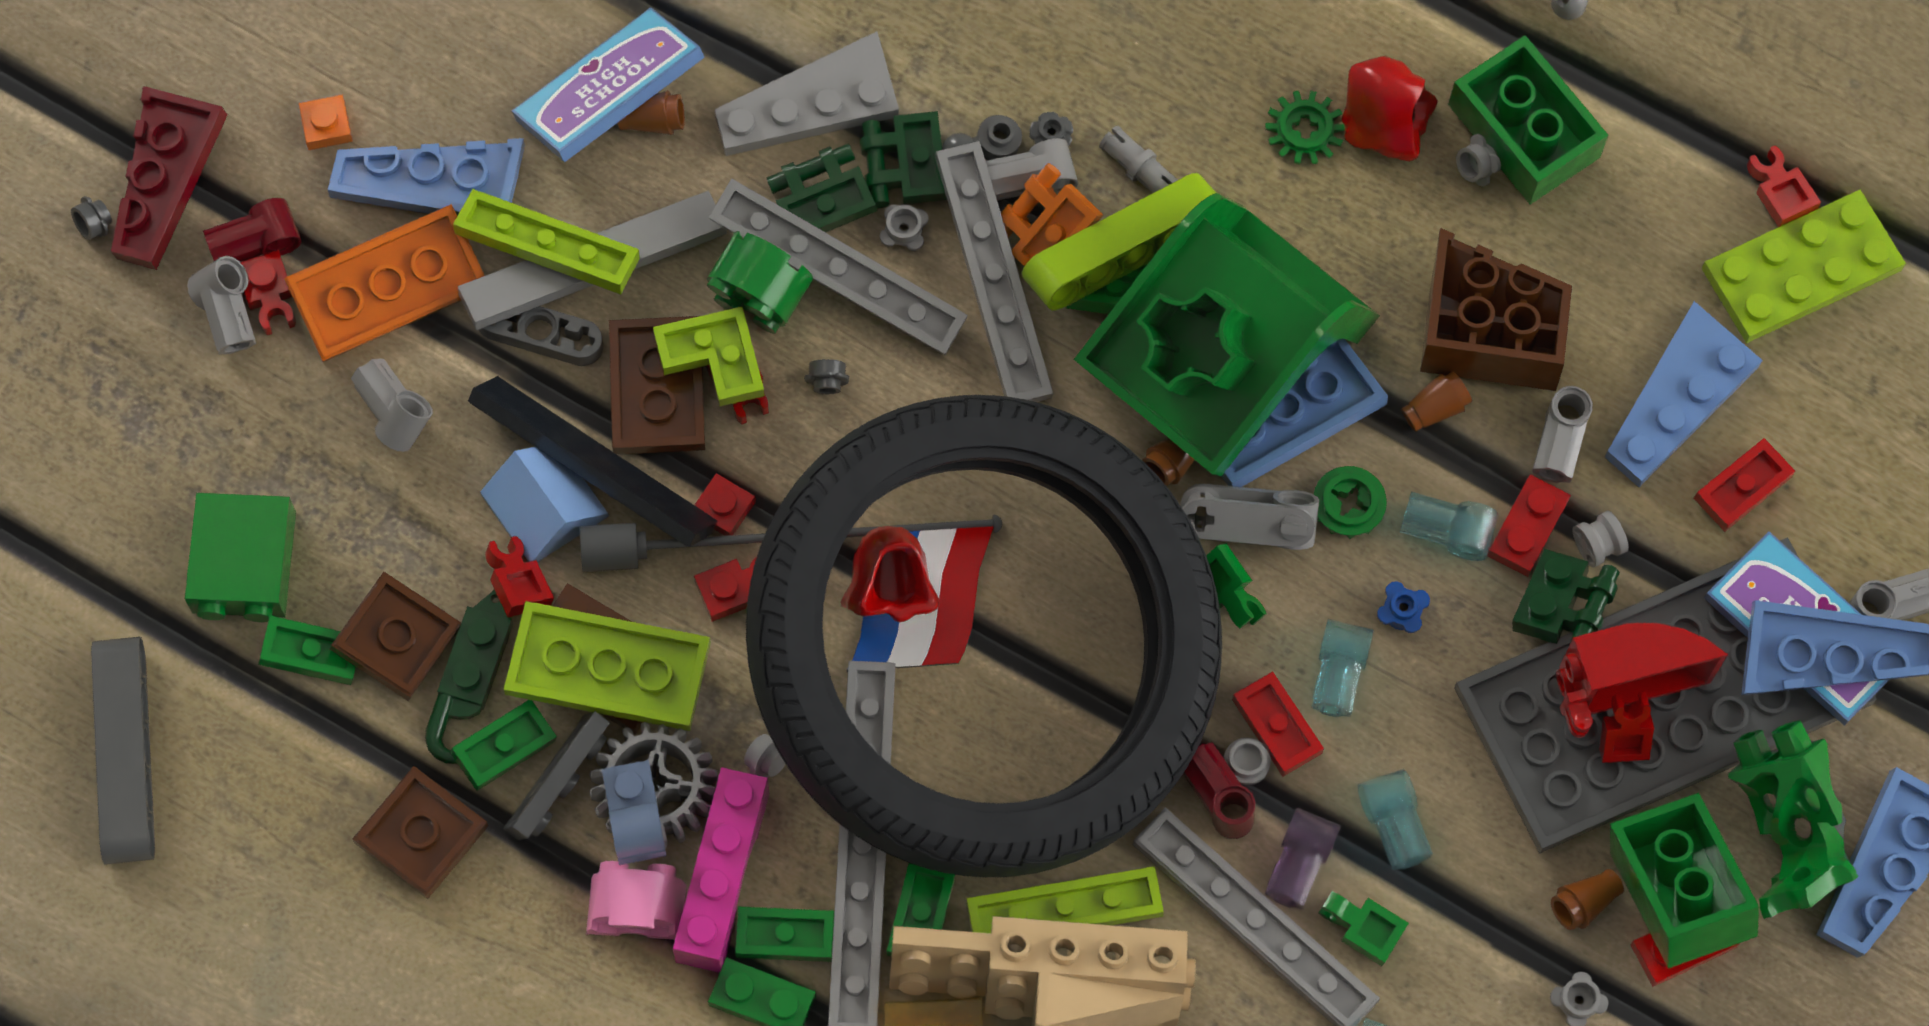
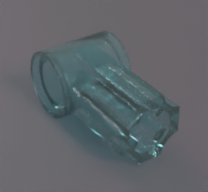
M1411 492L1400 533L1445 545L1447 550L1457 557L1471 561H1482L1488 556L1499 515L1495 509L1482 503L1465 501L1457 505Z
M1327 619L1318 658L1322 662L1316 679L1311 708L1320 711L1321 714L1332 717L1351 716L1361 670H1365L1374 629Z
M1401 769L1359 783L1358 794L1362 808L1371 824L1375 823L1392 869H1406L1431 858L1433 853L1416 812L1418 806L1417 798L1407 772Z

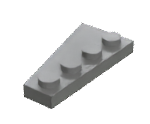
M877 31L715 109V117L725 156L861 126L867 120L883 121L892 119L894 115H899L898 104Z

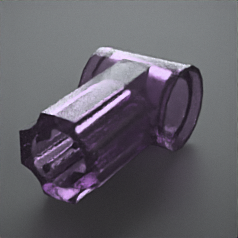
M1297 807L1281 844V847L1284 849L1278 863L1274 867L1265 894L1281 905L1303 910L1321 864H1326L1341 825Z

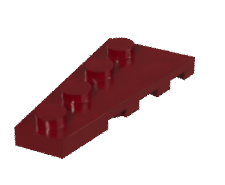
M143 86L140 99L143 103L140 120H136L133 135L136 144L133 159L128 160L125 176L128 180L126 195L120 201L111 252L118 260L157 270L228 115L222 106Z

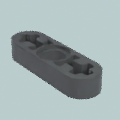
M541 306L520 313L517 333H513L512 322L517 323V315L499 321L495 325L479 329V332L487 339L577 366H588L595 363L603 352L601 331L593 322ZM537 320H543L552 326V331L545 339L534 340L526 334L529 324ZM564 327L566 338L561 337V345L557 346L560 339V328ZM582 335H588L592 346L584 345L582 351L575 350L572 340L579 341Z

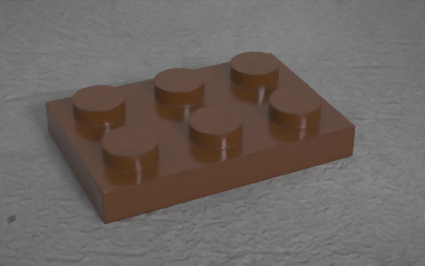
M698 316L609 320L612 449L614 453L637 454L706 450L703 366L664 375L653 332V327Z

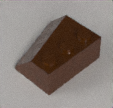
M1440 228L1429 292L1420 372L1447 375L1454 371L1460 378L1556 391L1565 361L1572 285L1522 263L1514 266L1492 256V250L1479 244L1476 248L1455 240L1454 233Z

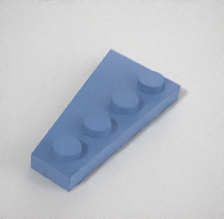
M1694 301L1608 449L1605 458L1636 486L1640 487L1759 368L1763 360Z
M1897 767L1889 771L1849 860L1855 868L1858 877L1854 881L1837 887L1818 929L1817 936L1857 958L1865 955L1901 911V906L1913 892L1917 891L1928 877L1929 785Z

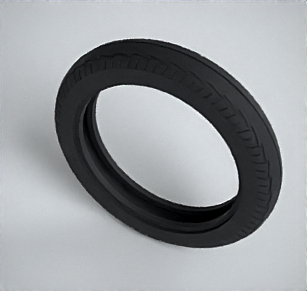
M960 395L917 402L885 413L863 424L833 444L796 481L776 511L765 533L755 561L747 601L746 647L751 682L767 731L793 776L827 814L866 843L905 862L947 874L1001 878L1040 873L1090 856L1112 844L1136 827L1164 800L1192 760L1211 717L1221 670L1222 625L1212 571L1198 535L1176 498L1144 461L1105 431L1063 410L1014 397ZM982 470L1014 475L1037 483L1057 493L1090 518L1110 541L1129 573L1138 598L1144 632V663L1135 704L1125 726L1102 759L1085 775L1057 793L1024 802L984 803L959 799L934 791L910 779L882 758L861 736L848 717L836 693L829 673L823 638V606L827 583L834 561L845 538L869 506L888 492L908 482L948 471Z

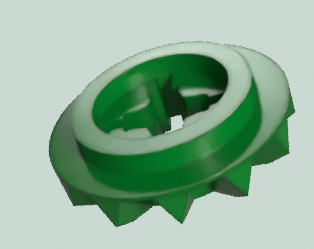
M1342 466L1330 470L1318 481L1313 494L1319 499L1317 522H1322L1329 529L1331 535L1338 533L1346 535L1349 539L1356 535L1369 534L1382 521L1387 506L1386 493L1381 482L1369 471L1355 466ZM1355 489H1358L1356 505L1362 509L1352 508L1344 516L1340 515L1342 502L1337 498L1340 496L1346 499L1350 493L1353 494Z

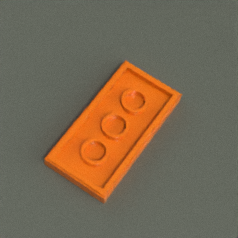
M452 204L284 278L322 362L462 301L458 294V286L485 276L469 240L454 233L453 223L457 218V214Z

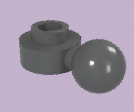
M994 115L986 118L980 124L976 137L972 138L964 133H955L944 141L942 148L944 150L980 141L984 158L986 160H993L1016 155L1022 141V132L1018 124L1011 118L1003 115ZM993 132H1003L1007 138L998 139L994 136Z

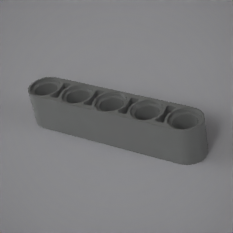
M140 636L93 641L91 661L99 841L102 860L105 865L154 860L155 834L147 669L144 643Z

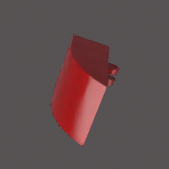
M1626 623L1573 637L1559 666L1560 669L1556 671L1559 689L1565 697L1560 706L1562 716L1566 718L1570 733L1574 737L1582 738L1587 735L1593 724L1592 714L1613 709L1611 699L1615 693H1621L1623 704L1630 705L1638 701L1639 692L1645 691L1649 700L1710 684L1728 654L1704 637L1683 628L1660 623Z

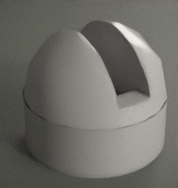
M1551 0L1554 13L1567 20L1580 17L1585 12L1588 0H1569L1566 4L1562 0Z

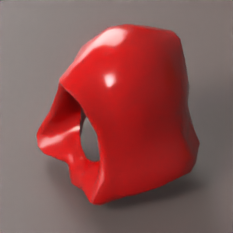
M1381 56L1356 63L1351 66L1348 75L1347 102L1341 119L1345 126L1344 138L1353 147L1375 150L1388 158H1397L1408 162L1416 160L1420 153V136L1426 132L1429 117L1436 109L1438 100L1435 95L1425 88V79L1414 74L1405 63L1399 60ZM1413 111H1414V114H1415L1414 122L1412 121Z
M882 526L870 530L862 538L853 559L851 584L842 597L841 607L847 608L860 616L886 613L894 621L901 623L918 614H930L940 606L939 598L929 580L925 552L914 535L903 527Z

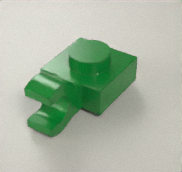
M1227 543L1217 545L1206 557L1212 571L1219 607L1225 606L1231 620L1239 629L1243 628L1248 622L1251 625H1255L1267 613L1260 601L1244 590L1252 582V579Z
M1334 891L1330 893L1318 912L1328 921L1346 927L1348 930L1341 941L1380 966H1383L1409 924L1370 898L1366 899L1360 909Z

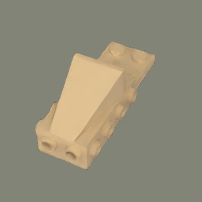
M993 916L991 934L894 926L889 989L900 990L909 995H922L926 992L946 993L959 999L985 996L984 1014H994L1006 1020L1032 1017V1026H1178L1180 1011H1189L1191 988H1194L1196 960L1187 958L1188 931ZM1066 948L1067 956H1061L1056 951ZM1115 952V960L1109 959L1106 954ZM1157 956H1165L1170 960V962L1166 964H1161L1157 962L1154 958Z

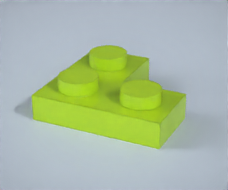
M743 306L653 327L664 375L709 365L719 406L765 396Z

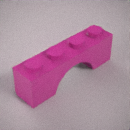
M721 767L673 945L676 963L720 973L734 931L737 904L744 873L752 847L759 836L770 794L768 778Z

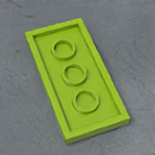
M1858 190L1705 261L1701 269L1747 344L1902 271L1906 262L1861 190Z
M525 601L504 685V693L508 696L589 712L595 711L599 714L640 722L645 721L655 725L663 724L666 727L690 731L711 640L708 636Z

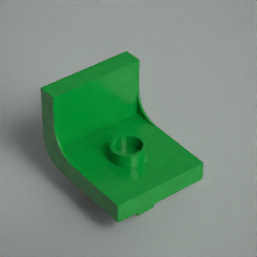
M1215 193L1201 201L1179 223L1073 360L1211 474L1222 476L1309 365L1327 347L1339 339H1346L1358 344L1380 315L1243 205L1219 193Z

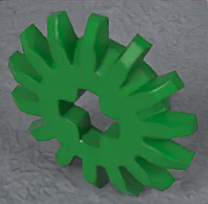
M1299 90L1293 91V103L1289 104L1283 96L1277 99L1283 110L1280 112L1270 107L1268 114L1277 123H1265V130L1278 133V135L1268 139L1269 144H1285L1278 153L1282 158L1290 153L1291 150L1296 151L1295 164L1301 163L1303 153L1308 154L1312 165L1317 164L1316 151L1330 158L1334 153L1327 147V144L1341 147L1343 143L1342 139L1333 136L1335 133L1345 131L1344 124H1334V120L1342 115L1341 110L1337 109L1329 112L1327 108L1332 100L1326 97L1319 104L1315 101L1317 92L1311 90L1308 100L1301 99ZM1302 118L1309 119V124L1317 126L1318 131H1312L1307 139L1301 138L1300 131L1293 130L1292 126H1298Z

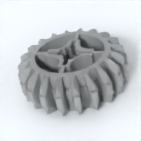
M644 721L640 726L642 734L634 736L632 730L629 727H625L622 731L625 742L621 744L616 739L609 738L607 745L613 755L598 753L596 756L597 764L603 769L630 763L639 756L650 754L648 760L652 778L656 777L658 768L663 787L658 786L659 791L655 792L658 811L660 812V809L666 803L682 802L683 798H687L677 810L660 817L665 848L668 843L666 836L673 833L675 839L679 843H683L686 840L683 827L687 826L690 830L698 832L701 829V824L695 815L708 817L711 806L705 801L713 800L716 789L709 784L718 780L717 770L707 768L713 762L710 752L699 753L702 743L698 737L685 743L687 733L686 730L681 728L677 729L672 736H669V727L661 724L658 726V733H651L649 723ZM667 754L677 758L686 765L693 776V782L683 781L681 775L672 774L667 770ZM602 769L592 770L590 772V779L598 786L590 790V797L593 801L601 802L595 808L597 817L606 818L609 817V808ZM609 817L605 825L606 829L612 833Z

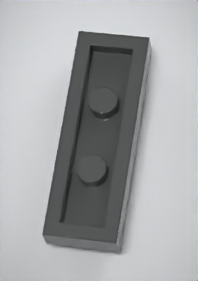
M595 711L583 715L503 828L504 831L516 840L528 838L531 834L537 837L544 830L553 816L548 809L558 795L561 798H565L574 788L580 778V775L575 771L584 758L592 760L605 744L607 737L602 733L609 725V721Z

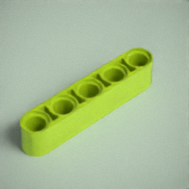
M1199 173L1189 174L1039 252L1024 266L1022 278L1050 310L1057 311L1148 264L1185 216L1201 201L1216 192Z

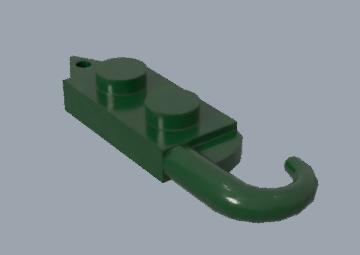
M495 589L474 607L467 606L426 727L425 742L428 751L435 759L446 764H458L451 755V750L443 744V735L449 718L470 719L479 715L484 710L514 625L512 619L507 617L500 600L497 603L492 602L494 598H498Z

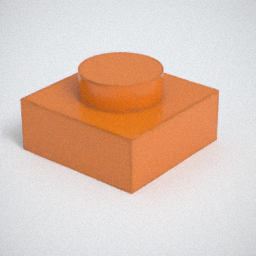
M343 94L299 103L308 150L353 142Z

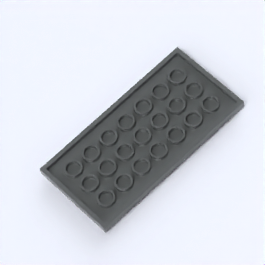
M1788 537L1780 540L1798 557ZM1741 558L1603 618L1604 622L1600 630L1626 623H1660L1683 628L1708 639L1728 654L1710 684L1648 700L1654 725L1650 760L1602 763L1599 746L1603 717L1614 716L1613 709L1592 714L1593 724L1586 736L1577 738L1570 733L1566 718L1562 716L1560 710L1565 697L1559 689L1556 671L1560 669L1559 666L1571 644L1570 640L1573 632L1561 636L1557 644L1545 643L1456 682L1454 689L1539 854L1737 766L1740 762L1733 742L1746 732L1762 730L1770 750H1773L1777 746L1771 733L1779 726L1800 720L1807 734L1838 721L1804 689L1741 695L1748 638L1704 599L1707 592ZM1874 695L1862 709L1873 705L1877 700L1876 696Z

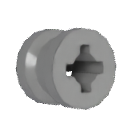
M1608 510L1597 515L1596 521L1591 524L1582 522L1573 527L1572 531L1576 546L1583 559L1589 561V566L1593 568L1604 563L1605 557L1610 554L1619 556L1628 551L1629 546L1626 534L1616 516Z

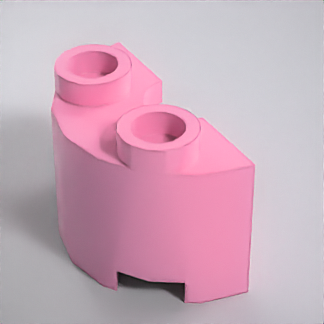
M618 861L601 862L599 872L593 874L591 878L586 934L608 936L640 934L648 938L675 940L686 894V884L682 879L676 877V868L666 864L648 865L647 870L628 869V864L619 865Z

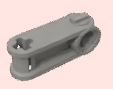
M1195 484L1183 493L1181 507L1189 518L1199 539L1271 545L1291 550L1308 549L1315 544L1319 499L1311 493L1299 490L1277 491L1212 484ZM1198 506L1206 507L1205 516L1196 515Z

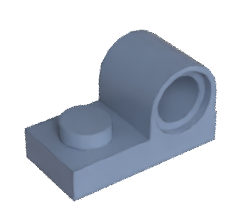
M649 760L602 769L611 829L619 865L667 856Z

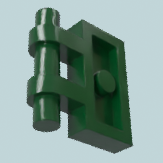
M938 111L894 115V132L881 133L878 120L863 122L864 137L860 139L861 154L866 157L868 174L865 175L864 179L877 209L888 207L890 205L888 191L898 188L902 190L903 204L947 200L935 159L936 151L943 150ZM887 152H897L899 169L886 170L884 155Z
M849 143L832 150L831 146L819 150V156L795 165L794 162L781 166V172L766 177L772 194L790 188L792 194L776 200L777 205L825 233L877 211L860 167H855L843 173L840 169V166L856 160ZM827 172L829 179L804 188L802 182Z
M1544 549L1512 620V630L1555 644L1558 643L1563 630L1573 632L1570 641H1572L1573 637L1599 631L1604 622L1601 616L1606 604L1613 602L1618 590L1615 583L1620 574L1619 570L1612 565H1603L1598 576L1589 578L1587 577L1589 561ZM1577 597L1588 600L1584 609L1573 610Z

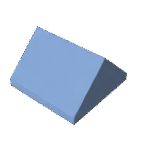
M537 447L514 451L480 491L481 496L510 537L517 536L522 541L524 546L523 555L528 562L535 560L539 562L580 535V526L596 525L609 517L608 512L581 476Z

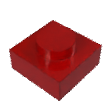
M716 473L695 503V506L717 520L714 530L724 536L734 535L756 501L754 495Z

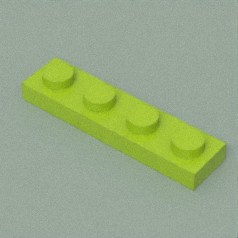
M472 189L453 223L456 235L620 295L640 259L639 249L475 189Z
M1155 866L966 898L971 932L991 934L993 916L1117 925L1163 917L1164 914Z

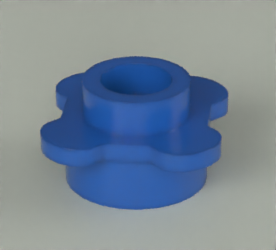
M1398 581L1389 583L1385 589L1387 595L1385 604L1377 611L1379 621L1385 625L1389 624L1395 629L1405 630L1408 633L1419 631L1422 626L1420 619L1422 611L1430 604L1429 595L1424 590L1412 591L1404 588L1403 584ZM1406 604L1408 606V609L1406 611H1402L1399 608V605Z

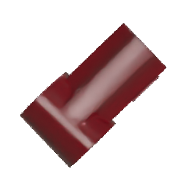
M283 198L263 200L254 205L249 210L248 215L203 231L213 261L220 257L230 256L241 262L277 250L283 256L293 252L301 244V238L288 202Z
M1213 742L1199 745L1183 773L1184 777L1211 815L1215 830L1221 836L1228 839H1238L1246 836L1254 825L1255 799L1253 794L1241 785ZM1237 804L1246 810V814L1238 819H1230L1222 814L1221 810L1227 805Z

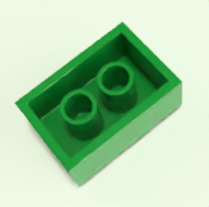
M1526 35L1454 81L1448 106L1472 135H1482L1486 140V144L1495 150L1501 162L1500 169L1529 204H1532L1598 160L1602 155L1609 136Z
M1699 793L1610 823V855L1668 968L1758 937L1759 905Z

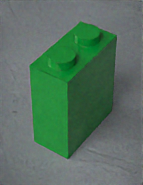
M196 493L185 590V601L192 614H197L199 618L213 621L223 620L225 615L244 616L246 620L261 623L268 622L270 615L286 617L296 511L290 497Z

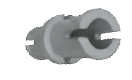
M1117 125L1112 128L1114 135L1109 131L1101 140L1099 147L1127 170L1126 176L1133 182L1138 180L1150 192L1154 193L1178 180L1156 161L1157 155L1151 149L1144 150L1120 126Z

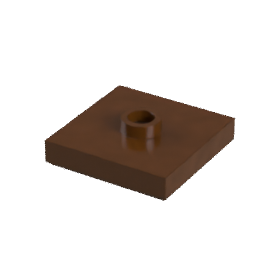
M383 572L334 640L330 650L409 701L459 630L461 622L386 572Z
M413 766L352 839L357 846L426 899H429L489 825L486 820Z

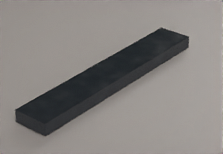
M496 376L472 389L468 399L470 404L686 547L693 546L713 533L717 524L716 519L502 378Z

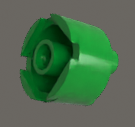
M736 231L708 275L707 287L716 293L714 301L726 310L743 306L744 310L755 315L752 321L769 333L776 334L779 327H784L813 281V276L803 265H801L798 272L790 267L788 261L791 256L777 246L750 233H746L745 237L742 238L740 231Z

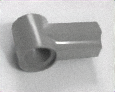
M1060 138L1048 139L1032 146L1029 152L986 161L997 201L1021 196L1026 190L1024 187L1026 181L1032 174L1038 175L1047 163L1055 166L1061 173V176L1052 185L1056 194L1068 184H1072L1076 188L1078 180L1067 141Z
M230 256L220 257L194 273L189 278L187 284L191 300L206 312L219 355L232 354L248 349L256 344L241 294L247 288L248 275L243 265Z
M371 359L367 364L356 369L351 380L355 384L354 387L379 421L375 427L377 438L393 450L408 451L432 416L433 409L424 397L413 391L406 390L384 359Z
M1578 386L1561 388L1555 393L1547 409L1545 424L1532 473L1537 474L1543 480L1554 483H1570L1572 481L1587 421L1593 407L1591 397L1584 389ZM1562 405L1572 406L1578 411L1580 417L1574 420L1564 418L1559 413L1558 407Z
M1929 569L1885 582L1879 580L1868 581L1861 585L1849 604L1862 615L1896 620H1906L1929 613ZM1863 602L1873 604L1879 611V614L1867 611L1863 606Z

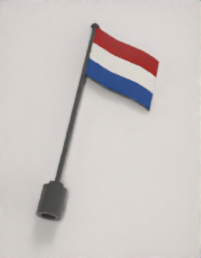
M993 515L992 519L891 525L907 529L918 539L926 555L929 580L939 598L940 606L930 614H918L901 623L894 621L886 613L863 616L861 635L852 661L896 663V668L959 664L972 631L979 571L992 531L997 533L1001 530L1003 525L1002 519L997 515ZM636 523L580 526L582 572L639 569L638 560L647 559V550L686 547L676 539L646 541V531L637 532ZM882 526L852 528L847 537H863L870 530ZM765 533L706 537L691 547L762 543Z

